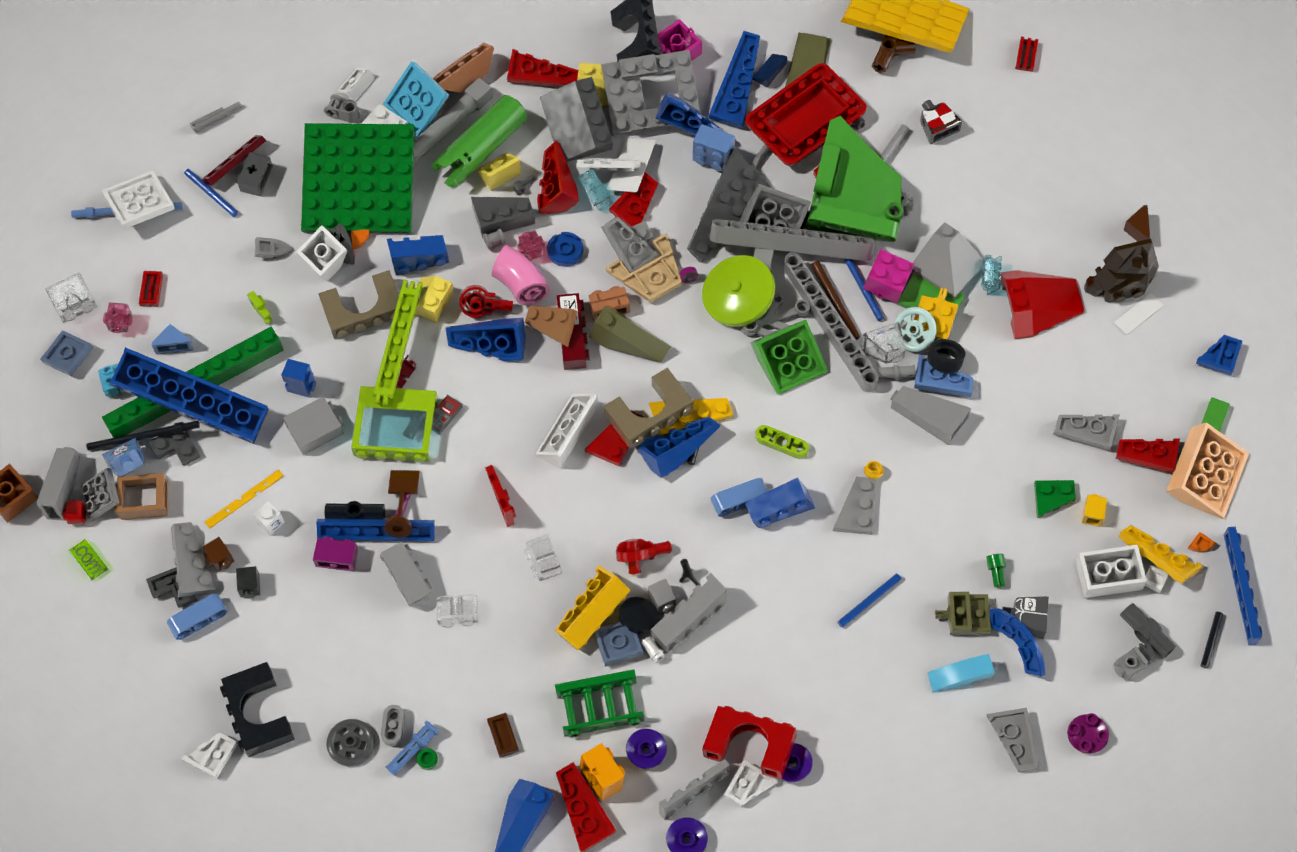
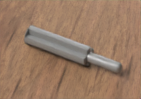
M237 102L225 109L221 107L191 122L190 126L194 132H197L227 117L226 114L241 107V103Z

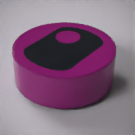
M691 266L682 269L679 273L682 283L694 282L699 276L697 269Z

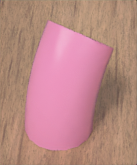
M505 245L494 263L492 277L506 285L519 304L531 305L543 300L550 290L540 270L526 256L512 247Z

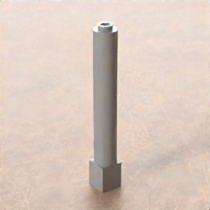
M478 78L464 91L465 95L422 132L414 140V164L475 109L479 111L493 98L492 87L481 78Z

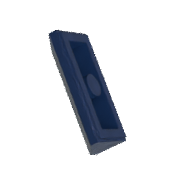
M772 54L754 75L753 80L768 87L787 64V56Z

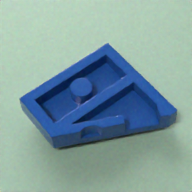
M1223 335L1207 352L1198 357L1196 364L1232 375L1242 340Z

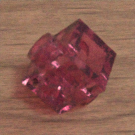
M536 230L528 231L518 236V251L530 261L544 256L543 246H545L542 236H538Z
M109 302L107 312L103 316V322L109 331L113 333L128 331V327L132 324V312L128 304Z

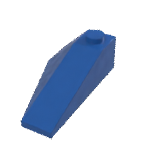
M666 92L660 102L655 119L695 136L701 124L723 131L676 95Z
M506 318L445 328L448 346L469 352H478L487 357L493 356L502 361L524 359L526 332L523 318Z
M706 417L688 423L686 428L680 430L673 428L669 430L668 434L650 436L642 444L636 446L650 470L662 478L679 468L720 428V424L712 418Z
M523 779L517 781L508 796L495 852H523L554 802V794L534 782Z

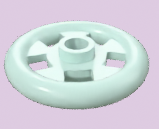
M910 307L903 310L897 316L893 330L897 343L903 349L910 352H920L933 343L937 328L933 316L927 310L920 307ZM912 315H919V321L912 320ZM903 321L908 322L905 329L901 328ZM927 322L929 326V330L924 331L923 323ZM913 326L916 327V332H915V333L912 332V327H913ZM906 334L912 338L909 343L904 339ZM923 335L925 341L919 344L917 339Z

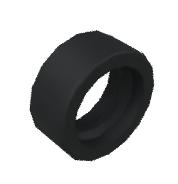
M939 339L931 344L927 359L934 369L944 373H954L961 369L966 353L959 343L949 339ZM938 353L949 354L953 356L955 359L944 358L940 356Z

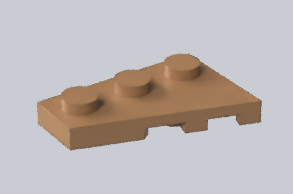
M529 305L525 324L568 347L578 311L567 308Z

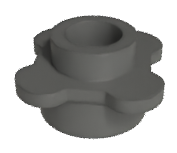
M1142 643L1139 644L1138 649L1148 660V664H1150V661L1155 658L1154 650L1147 643L1144 645Z

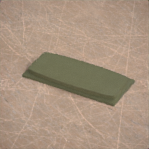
M798 33L785 87L815 65L826 63L831 38Z

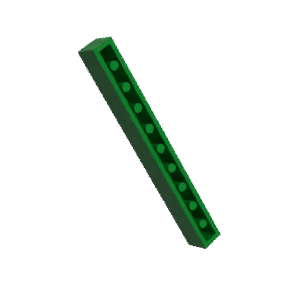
M272 326L186 372L219 386L284 351L279 337ZM138 397L102 416V419L112 437L115 438L128 435L172 410Z

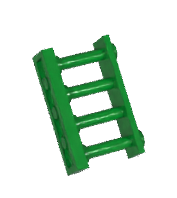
M635 669L555 684L557 698L564 699L569 725L563 727L564 737L574 738L580 736L581 733L627 724L629 726H636L644 721L643 711L636 712L631 687L636 683ZM619 686L624 688L629 713L621 716L616 715L612 689ZM601 690L604 692L609 718L596 719L592 699L593 691ZM581 694L584 696L589 722L576 723L572 702L573 695Z

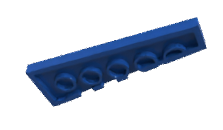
M743 31L709 113V119L743 128L760 35Z

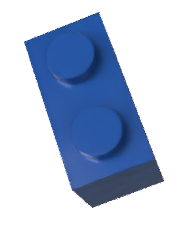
M287 359L281 374L283 381L286 382L287 392L309 397L311 391L313 392L316 387V381L310 365Z

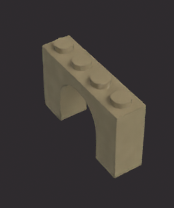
M390 270L372 275L378 300L376 305L365 313H352L346 310L341 303L336 288L318 293L334 339L344 338L348 334L362 332L366 328L380 326L384 322L393 320L399 294Z
M668 368L651 377L652 387L665 403L663 410L658 415L650 418L636 416L630 411L620 396L603 406L605 417L629 449L633 446H639L646 438L657 435L664 427L672 426L676 420L682 416H688L693 410V400Z

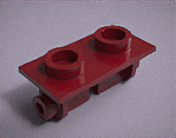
M409 355L403 359L396 388L402 389L407 382L401 377L402 375L409 379L416 369V363L412 360H407Z

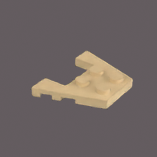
M667 233L652 241L653 246L661 255L660 257L632 273H629L619 259L608 265L606 272L649 303L682 286Z

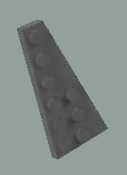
M735 148L731 149L727 163L723 167V172L717 180L707 207L700 218L699 225L695 229L687 247V250L699 262L718 244L709 239L712 220L740 221L744 209L758 184L771 188Z

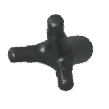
M682 559L680 563L683 573L679 582L682 583L685 578H689L697 586L699 582L695 579L688 560Z

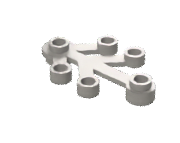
M775 294L765 318L741 326V331L747 336L755 334L766 336L776 331L771 332L762 327L768 325L779 330L786 328L790 325L780 321L796 315L806 316L810 311V304L806 300H798L794 308L775 314L778 307L783 304V296Z

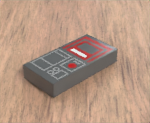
M447 395L434 410L432 430L440 435L463 408V404Z

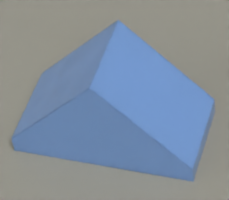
M171 324L152 342L155 354L193 350L190 338Z

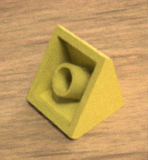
M506 152L476 169V171L490 191L521 174L519 157Z

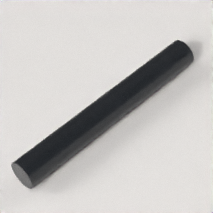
M1217 611L1214 615L1200 665L1205 669L1210 664L1223 618L1222 612Z

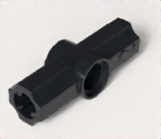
M350 501L347 504L326 503L324 514L325 519H385V505L361 504L358 501ZM353 511H359L358 514L351 515Z

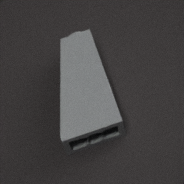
M902 386L899 391L896 390L890 399L892 400L891 409L947 445L969 418L971 408L905 386Z
M56 448L36 503L46 519L64 521L63 510L66 509V502L71 500L80 456L74 448Z

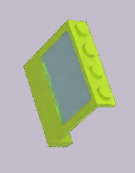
M360 386L351 447L353 455L360 459L373 457L378 460L388 458L397 461L414 460L419 463L430 461L429 446L434 409L438 404L437 392L396 388L393 399H389L388 405L385 406L383 405L384 398H381L380 404H375L376 397L373 396L375 387Z

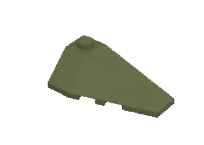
M609 305L603 308L589 335V338L605 348L658 362L663 361L672 347Z

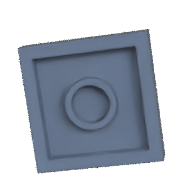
M62 330L40 360L44 364L72 377L94 347L91 343Z
M620 621L600 627L594 632L605 667L643 655L637 633L629 631V628L623 626Z

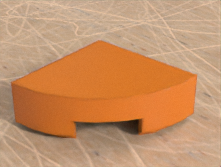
M369 230L351 231L353 250L361 248L369 239Z
M1199 532L1188 549L1194 552H1206L1211 550L1216 545V542Z

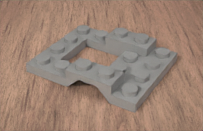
M689 50L621 59L618 62L601 64L613 136L633 133L647 128L672 126L655 119L659 108L645 109L640 77L674 72L679 98L700 112Z

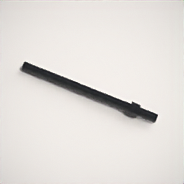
M198 420L188 423L178 422L173 426L90 442L86 444V447L89 451L124 444L134 438L138 441L172 433L182 434L187 430L200 428Z

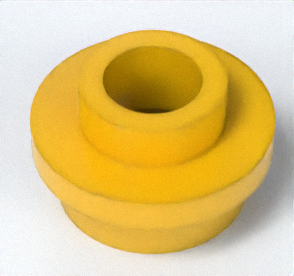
M870 461L864 467V474L868 478L878 479L883 475V467L877 461Z

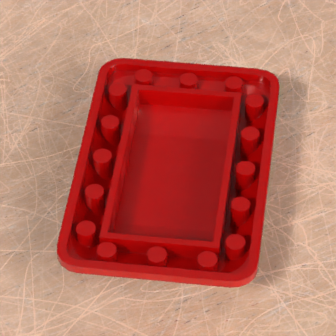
M819 63L751 111L746 116L745 122L749 129L785 165L793 166L825 144L830 120L841 116L850 126L866 112L867 107L865 102L828 65Z

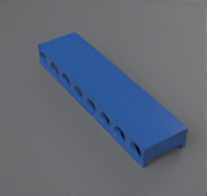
M126 347L109 382L115 388L193 420H198L203 424L254 444L269 410L267 405Z

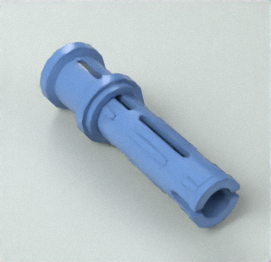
M426 720L421 730L417 734L414 733L412 735V740L385 767L392 775L395 776L421 748L427 747V743L434 735L439 734V731Z

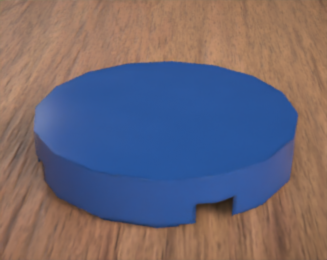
M561 232V234L552 236L548 241V257L558 266H572L578 263L583 256V243L579 236L574 233Z

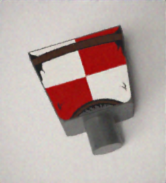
M927 100L922 104L924 111L921 113L920 122L930 145L960 132L962 121L946 103L942 102L934 106L931 100Z

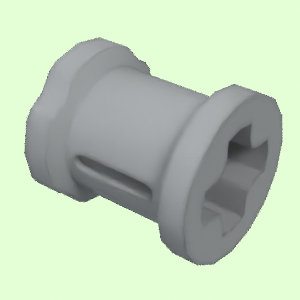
M501 228L497 229L496 232L483 234L488 250L497 244H506Z

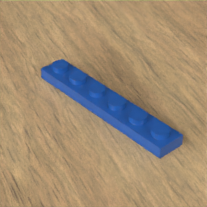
M317 519V538L331 537L335 540L435 541V520H409L412 524L409 536L396 538L389 536L384 530L387 519Z
M1236 526L1228 527L1223 535L1248 645H1256L1262 637V628L1260 625L1258 626V610L1253 605L1254 593L1248 583L1250 579L1249 571L1245 570V553L1240 548L1241 536L1240 533H1237Z

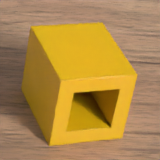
M1098 494L1087 495L1084 502L1082 524L1102 526L1105 519L1107 498Z

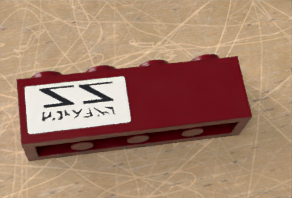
M579 293L557 295L558 308L578 311L568 347L561 344L564 370L587 368L586 361H590L589 349L585 350L584 344H588L587 333H583L586 321L585 316H581V311H584V302L579 299Z

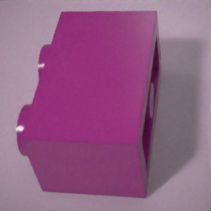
M331 537L317 538L313 555L315 567L354 572L358 555L357 544L349 539L340 541Z

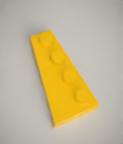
M728 399L693 400L692 412L688 416H682L676 420L672 426H666L658 433L659 436L668 434L669 430L673 428L675 430L686 428L688 423L710 417L716 422L733 418ZM664 401L649 402V408L653 417L663 410L665 406Z
M1132 525L1122 530L1118 536L1128 546L1138 545L1141 556L1149 559L1157 568L1165 571L1172 579L1181 584L1200 572L1204 566L1199 562L1194 564L1188 561V556L1183 553L1178 555L1170 551V546L1165 543L1154 542V537Z

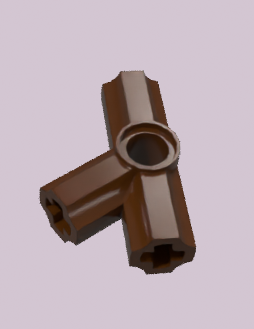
M885 35L872 63V68L878 73L886 72L894 56L914 55L916 44Z

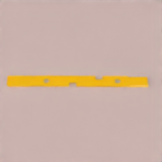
M278 469L241 495L242 499L240 501L238 499L234 500L207 519L205 524L208 528L213 527L257 496L255 494L257 491L263 492L284 475Z

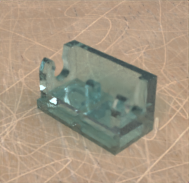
M593 168L577 177L593 206H596L598 210H602L601 205L605 203L607 206L613 205Z

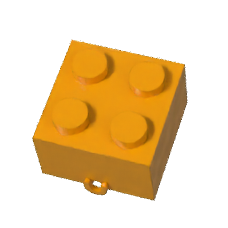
M603 743L582 754L579 770L587 780L589 788L593 789L601 802L622 790L625 777L624 769L620 764L615 763L612 751L609 747L605 748Z

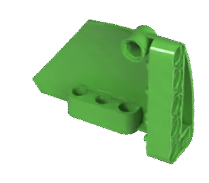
M841 116L830 120L806 227L813 231L872 238L875 241L894 242L897 239L903 213L901 205L902 176L876 154ZM895 210L898 212V215H891L889 211Z

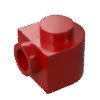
M79 500L66 502V509L63 510L64 521H67L68 524H85L87 512L83 502Z

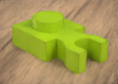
M254 291L248 293L247 296L250 304L259 316L262 317L266 325L272 322L271 314L264 307L266 303L262 296H257Z

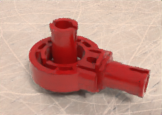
M480 285L466 287L459 297L462 312L472 318H479L485 314L492 315L495 310L512 312L513 301L496 299L495 293L488 292L487 289Z
M628 539L618 544L616 559L618 562H628L629 574L641 573V560L648 558L654 560L656 555L671 553V543L666 541L653 544L651 541L643 539Z

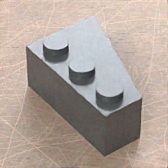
M471 197L473 211L482 238L483 234L496 232L499 228H501L502 232H507L535 224L534 212L528 197Z

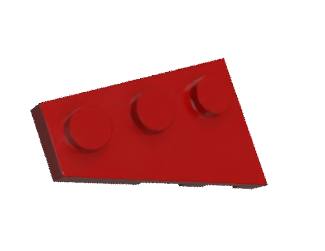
M644 172L638 191L625 192L609 208V212L615 217H619L629 227L641 223L657 189L658 182Z
M631 411L636 416L644 418L643 415ZM610 424L584 451L620 466L629 447Z
M1173 438V441H1163V439H1156L1155 441L1120 439L1115 459L1173 473L1180 438Z

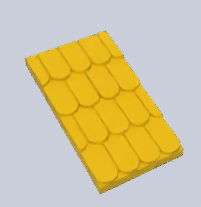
M850 0L840 22L951 53L970 8L948 0Z

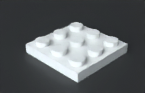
M153 171L102 190L104 198L123 230L175 209L173 202Z

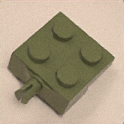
M949 592L947 610H935V619L947 618L950 635H990L991 633L988 594Z

